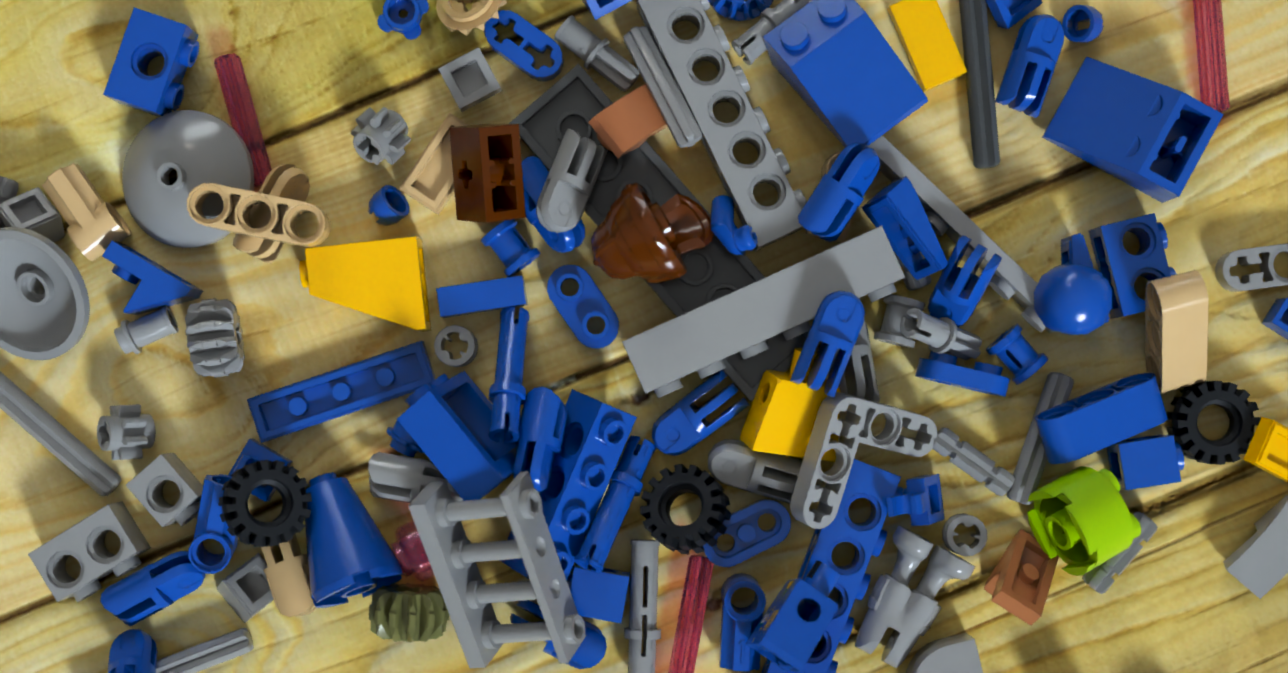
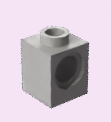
M175 453L160 454L126 484L128 489L161 527L173 525L177 522L182 527L198 515L203 485ZM169 480L173 481L180 490V497L175 505L167 503L163 497V487Z

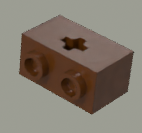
M479 124L449 127L457 220L489 223L525 218L519 124Z

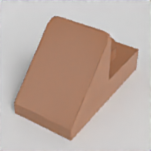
M1020 529L986 581L984 589L993 595L991 601L1032 626L1042 616L1059 556L1057 555L1050 559L1040 547L1036 538Z

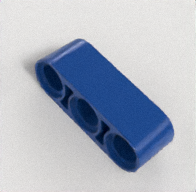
M1154 373L1128 376L1045 410L1035 416L1047 461L1050 464H1063L1078 460L1154 428L1168 420Z

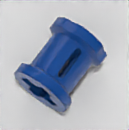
M515 219L501 222L480 240L485 247L490 246L505 265L504 273L507 277H512L541 254L537 248L531 249L516 229L518 222Z
M1018 323L1002 333L986 349L990 356L996 354L1013 374L1012 381L1016 385L1027 380L1048 361V357L1044 353L1038 354L1021 335L1022 327Z

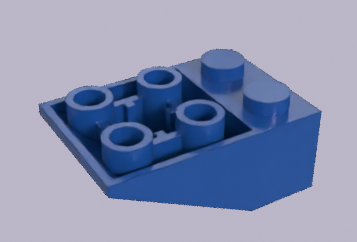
M1086 57L1042 138L1163 203L1180 196L1224 114L1182 91Z

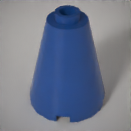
M334 472L322 474L309 481L310 487L306 489V494L311 493L312 501L307 504V509H310L311 513L309 518H305L310 591L315 607L327 608L349 603L347 597L362 593L364 598L372 595L381 586H390L393 583L399 582L402 579L401 575H404L402 566L348 479L345 477L337 478Z

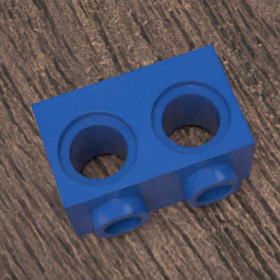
M1155 213L1089 230L1098 271L1103 274L1104 278L1108 279L1112 288L1110 318H1119L1145 312V300L1138 297L1134 290V283L1137 277L1143 276L1148 281L1176 275L1173 267H1168L1164 251L1168 247V238L1161 222L1157 223ZM1127 231L1132 232L1139 239L1140 247L1136 255L1128 253L1123 246V236Z

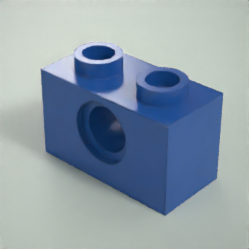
M134 7L103 95L117 103L158 117L170 113L172 110L176 111L184 96L182 81L187 67L191 68L198 57L200 47L197 41L198 34L185 24ZM157 56H163L164 67L162 71L157 75L149 76V62Z

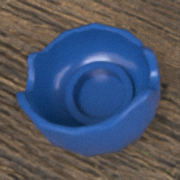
M1062 264L1041 276L1034 291L1035 312L1043 324L1052 331L1068 335H1087L1104 325L1112 309V288L1108 279L1104 278L1101 272L1092 267L1081 264Z

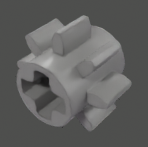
M369 107L355 119L358 125L351 131V135L354 136V148L361 158L376 165L386 159L388 163L393 165L406 153L404 147L411 141V138L407 136L408 127L405 120L397 112L383 107L378 113H375Z
M140 404L110 406L111 416H101L97 425V439L100 448L103 451H112V460L142 459V449L151 448L155 441L156 431L152 416L150 414H141Z

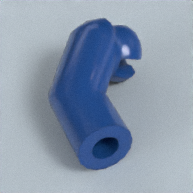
M727 195L716 196L711 204L710 229L729 253L744 255L746 250H752L757 246L756 233L752 232V227L749 225H743L739 229L734 223V201L731 197Z

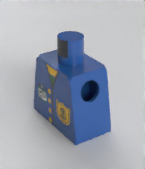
M816 560L804 580L800 578L788 580L745 644L784 671L801 672L838 610L839 605L828 596L841 575L828 565ZM800 601L807 608L804 620L800 618L797 612V606Z

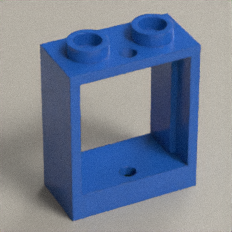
M465 371L450 379L444 373L428 385L426 383L405 400L409 408L397 420L463 501L482 499L513 474L518 446L515 445V442L503 443L505 426L504 431L500 432L499 442L489 438L493 405Z

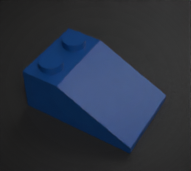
M812 0L763 36L772 65L844 147L852 143L870 145L928 102L925 93L867 13L855 0Z

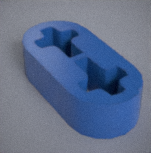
M510 10L498 11L499 19L490 18L486 22L485 36L489 46L529 77L537 81L547 82L560 74L564 59L560 46L520 15ZM510 23L515 24L513 28L514 33L522 40V43L518 46L507 38L502 43L497 42L499 35L495 28L499 24L503 27H507ZM529 46L541 54L547 49L551 50L550 57L554 63L553 66L549 68L543 65L539 70L533 68L535 60L526 50Z

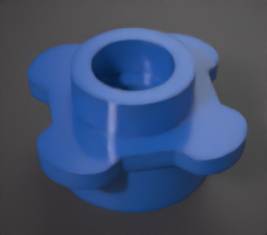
M386 0L383 6V14L378 17V25L384 32H391L393 30L403 33L405 38L409 40H414L421 35L420 23L422 16L429 11V3L427 0ZM406 10L408 15L405 18H401L399 16L400 11Z

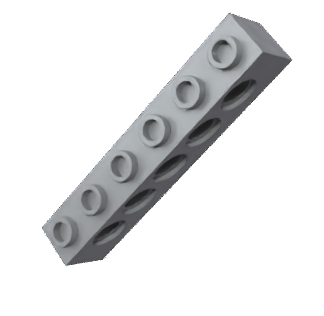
M637 0V10L702 131L701 141L728 196L734 201V209L742 225L751 226L752 232L756 233L758 243L754 248L755 252L803 229L799 224L798 215L807 203V200L800 189L792 190L785 176L791 172L786 157L779 147L774 150L772 149L765 135L771 131L769 123L762 109L759 106L753 109L745 94L750 91V85L742 68L739 65L733 68L725 53L730 50V45L722 27L719 24L713 27L705 12L710 9L709 1ZM680 21H690L696 25L698 34L692 39L683 40L678 38L672 29ZM708 61L716 66L718 76L711 81H701L694 75L692 69L697 63ZM720 102H729L736 107L738 117L732 122L723 123L715 118L713 107ZM742 142L750 143L757 149L758 159L752 164H742L735 159L733 148ZM761 183L771 184L777 190L778 201L771 206L759 204L753 195L754 187Z

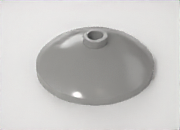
M195 110L174 111L151 121L139 132L130 145L122 172L124 198L135 222L155 240L180 248L207 246L231 233L195 222L187 210V198L196 186L203 183H214L249 191L254 190L253 163L249 150L241 136L222 119ZM175 169L178 173V178L172 185L169 181V174ZM219 194L209 195L202 204V211L207 219L218 217L224 208L223 199Z
M0 228V347L13 355L30 360H49L63 355L80 341L88 325L90 305L84 280L70 257L47 237L25 228Z

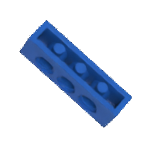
M573 389L566 402L568 416L561 452L555 456L548 487L539 492L542 500V511L566 580L569 577L575 563L574 559L581 549L637 418ZM512 530L507 540L515 539ZM522 558L499 560L529 579Z

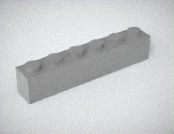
M879 226L622 341L645 394L654 390L657 398H660L682 388L683 385L680 378L697 371L700 379H703L725 369L724 358L740 352L743 360L769 349L765 340L783 333L787 341L810 331L811 327L808 321L815 318L819 305L827 295L836 291H846L861 298L868 294L872 303L897 292L894 282L905 278V275L883 227Z

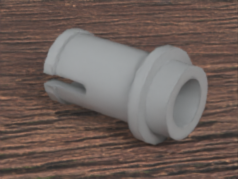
M166 305L135 321L123 320L121 321V327L114 329L116 339L125 354L130 352L139 354L142 352V347L179 331L177 322Z

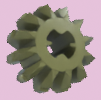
M393 583L390 586H381L376 589V592L372 593V604L369 605L371 631L382 639H393L394 642H426L429 639H437L446 631L447 620H449L447 607L440 589L436 586L410 583Z

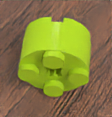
M1080 466L1029 495L1028 501H1034V508L1027 512L1028 521L1037 542L1050 559L1058 555L1068 565L1061 569L1071 575L1081 576L1128 549L1133 539L1141 534L1139 521L1129 512L1125 501L1119 493V482L1116 476L1108 469L1096 471L1090 467Z

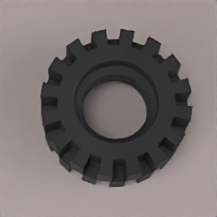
M1205 381L1192 387H1185L1180 391L1183 394L1181 397H1174L1171 405L1175 406L1174 411L1167 412L1168 420H1172V427H1167L1168 435H1174L1175 443L1180 444L1185 457L1197 460L1200 463L1223 465L1225 462L1234 463L1240 460V454H1246L1249 447L1248 444L1255 433L1254 426L1258 425L1261 417H1254L1253 411L1259 410L1256 402H1249L1247 400L1250 394L1246 390L1236 389L1237 385L1231 382ZM1212 404L1223 408L1229 417V428L1226 434L1214 441L1202 436L1197 426V419L1201 410Z
M262 460L245 465V467L231 474L232 478L225 482L222 487L224 494L223 497H219L218 505L222 506L223 514H220L222 522H226L229 526L226 530L231 536L236 535L240 538L238 541L244 544H252L254 547H267L288 542L294 538L293 535L302 531L306 526L303 524L304 519L310 517L311 510L307 509V504L312 501L311 493L306 494L305 486L308 483L305 478L300 479L296 475L299 472L293 466L286 467L284 466L285 462L278 460ZM260 485H268L275 488L282 497V510L279 516L271 522L256 520L248 509L249 495Z
M683 464L674 465V472H671L668 468L659 471L663 476L660 481L653 477L648 482L653 489L651 493L643 491L641 498L647 502V505L640 506V514L646 518L643 524L652 533L651 536L673 552L677 550L681 554L689 555V550H693L698 554L705 551L703 548L704 544L708 543L713 547L718 542L714 538L718 532L722 535L725 534L727 527L723 525V521L730 520L731 512L726 508L727 505H730V501L723 492L725 491L723 487L708 472L702 471L698 466L691 464L689 469ZM684 493L698 495L701 500L702 509L697 520L686 526L674 524L670 517V507L673 501Z

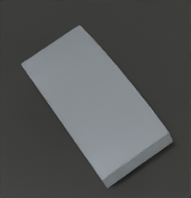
M1288 494L1255 523L1257 532L1223 561L1225 569L1259 599L1288 573Z

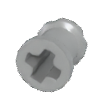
M893 294L884 297L883 301L887 306L881 330L875 332L874 339L892 345L914 348L916 341L902 335L900 322L903 316L916 321V318L909 316L906 312L911 308H918L923 311L925 303Z

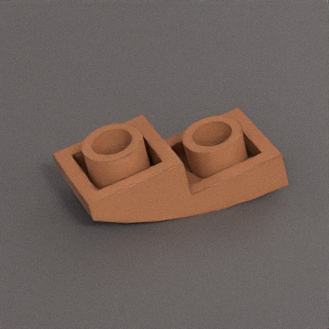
M646 84L623 96L588 122L596 131L599 142L607 150L613 152L617 158L639 148L650 136L668 127Z

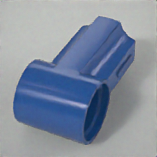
M206 475L204 479L194 539L191 542L188 553L192 566L205 574H215L222 571L229 564L238 545V537L236 535L231 536L226 530L229 526L226 522H222L220 514H223L222 506H218L219 497H223L224 494L222 487L225 482L232 478L230 475ZM206 539L217 540L223 545L225 552L212 554L205 549L203 541Z
M744 573L734 574L727 578L721 589L722 618L719 667L732 671L749 672L751 670H760V654L745 643L763 618L766 605L765 594L758 581L751 575ZM747 587L755 591V598L751 605L739 608L731 604L732 594L737 589Z

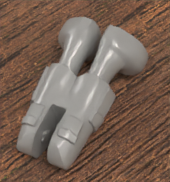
M898 525L893 534V543L898 549L894 569L891 575L887 573L885 575L880 574L869 596L867 604L869 608L855 642V647L868 654H872L880 643L888 627L893 628L894 631L884 648L881 660L894 668L902 664L919 637L924 636L931 628L930 626L941 610L939 602L934 599L940 588L950 579H968L975 569V566L936 545L917 588L910 589L908 584L921 561L927 558L934 544Z

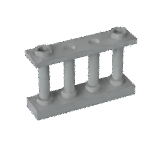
M529 471L520 472L500 497L456 502L451 496L446 480L429 482L408 507L469 668H486L503 643L552 640L559 663H569L586 637L585 623L582 616L577 612L542 511L541 496L534 489ZM507 516L515 537L514 540L471 543L466 537L461 521ZM522 558L530 581L486 584L482 580L476 562ZM537 600L544 621L501 624L496 618L491 603Z

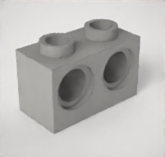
M122 501L104 506L28 555L57 602L74 597L78 603L102 589L103 587L99 580L114 572L118 578L139 566L142 562L138 556L151 547ZM108 531L115 532L120 538L121 546L116 555L110 553L105 546V536ZM69 556L75 557L80 563L81 571L77 579L72 578L66 571L65 564Z

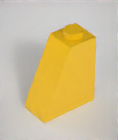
M418 237L305 248L306 260L300 261L299 271L303 288L309 287V295L421 332L431 331L423 243Z

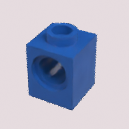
M1159 434L1127 439L1106 447L1110 471L1116 476L1121 490L1181 482L1180 470L1184 469V455L1180 444L1175 443L1174 435Z
M575 564L573 574H569L567 583L578 614L583 617L622 623L630 572L604 568L602 573L598 574L591 572V565L586 570Z

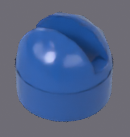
M1072 6L1067 10L1062 20L1065 36L1073 42H1090L1096 39L1103 30L1102 14L1092 6ZM1090 21L1089 28L1078 30V23Z
M385 185L370 199L368 212L369 214L374 212L379 218L376 223L389 226L398 223L408 215L409 204L405 196L397 188Z

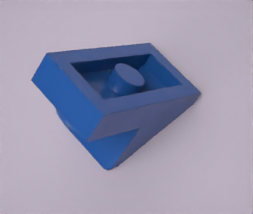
M111 240L102 257L115 264L112 269L114 274L135 285L141 279V282L124 308V313L134 315L161 309L165 305L169 307L199 299L203 290L126 244Z

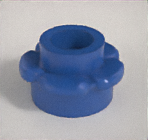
M398 420L393 428H387V434L392 437L389 445L393 449L409 457H414L416 452L424 453Z

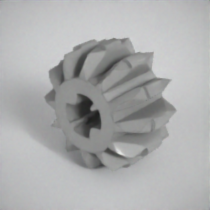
M216 298L190 304L185 317V332L188 342L187 347L190 352V361L193 363L196 373L203 377L214 376L216 378L240 372L245 356L240 316L237 314L236 306L228 299L216 300Z

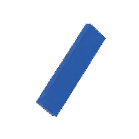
M419 341L249 398L247 401L260 441L265 443L413 393L426 383L428 385L431 384L436 377L424 341Z

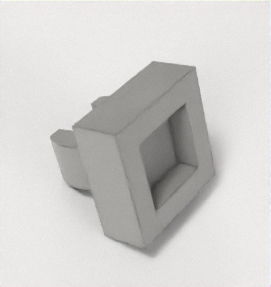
M479 47L438 68L461 112L502 91Z

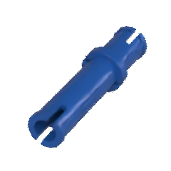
M515 306L506 307L500 311L501 321L495 383L489 389V400L493 403L489 438L499 442L500 432L504 431L505 426L503 443H513L519 439L520 406L526 400V389L522 386L529 312L520 307L518 319L514 321Z
M639 436L629 437L628 444L617 469L612 474L608 489L582 547L574 559L578 566L586 570L591 565V572L602 573L604 563L634 496H639L643 489L641 479L652 455L656 451V446L646 439L643 440L642 445H639Z

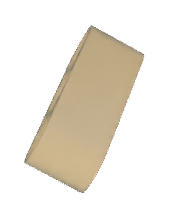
M203 183L196 186L187 198V210L190 217L195 222L213 229L302 247H316L322 244L330 233V220L327 214L319 207L308 202L214 183ZM219 194L223 199L224 208L218 217L207 219L202 211V204L209 195ZM266 203L271 210L270 221L262 228H254L249 221V212L255 205ZM304 213H314L318 219L316 233L308 238H301L295 230L297 218Z
M1197 270L1148 281L1146 284L1147 373L1155 374L1160 393L1204 383L1207 378L1209 299L1204 279Z

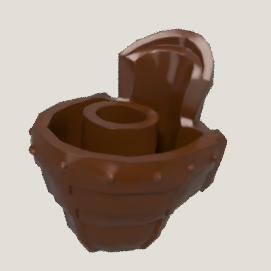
M638 183L627 184L626 188L621 192V196L611 205V210L607 213L605 220L595 229L591 238L594 254L593 264L600 267L612 279L624 280L638 276L644 278L647 282L659 283L681 277L687 272V267L680 255L691 250L702 249L712 241L714 233L710 229L711 219L698 203L687 196L676 194L660 206L658 202L651 203L650 198Z

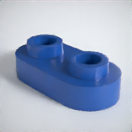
M564 265L557 268L549 277L547 292L550 300L576 338L583 345L593 349H600L610 345L618 335L619 320L590 275L579 266ZM567 279H573L579 284L578 292L573 296H566L562 293L561 286ZM592 317H600L605 322V328L599 334H592L587 328V323Z
M930 351L929 359L919 358L916 377L995 396L1006 397L1010 378L1001 376L1002 367L982 362H975L974 369L957 366L958 357L944 353L939 354Z
M758 500L732 513L730 520L723 521V525L727 527L725 534L731 535L734 539V545L730 550H720L717 547V543L713 547L706 543L703 545L704 552L707 558L717 566H735L781 543L787 537L791 528L790 515L786 508L775 500ZM765 513L772 514L775 519V524L770 530H762L758 526L759 517ZM718 532L714 538L717 540L722 534Z

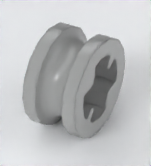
M452 325L445 327L438 333L435 338L434 349L440 361L446 365L458 368L466 366L474 360L478 351V343L474 334L468 329ZM453 334H459L460 340L468 343L467 352L460 351L462 357L459 359H453V354L444 349L445 341L452 342L450 336Z
M956 514L950 517L944 524L942 537L946 547L952 552L964 557L973 556L985 547L987 530L983 522L977 517L968 514ZM959 524L967 528L972 525L974 526L976 534H971V536L975 538V541L970 546L963 542L955 544L953 536H958L959 534L954 532V529Z

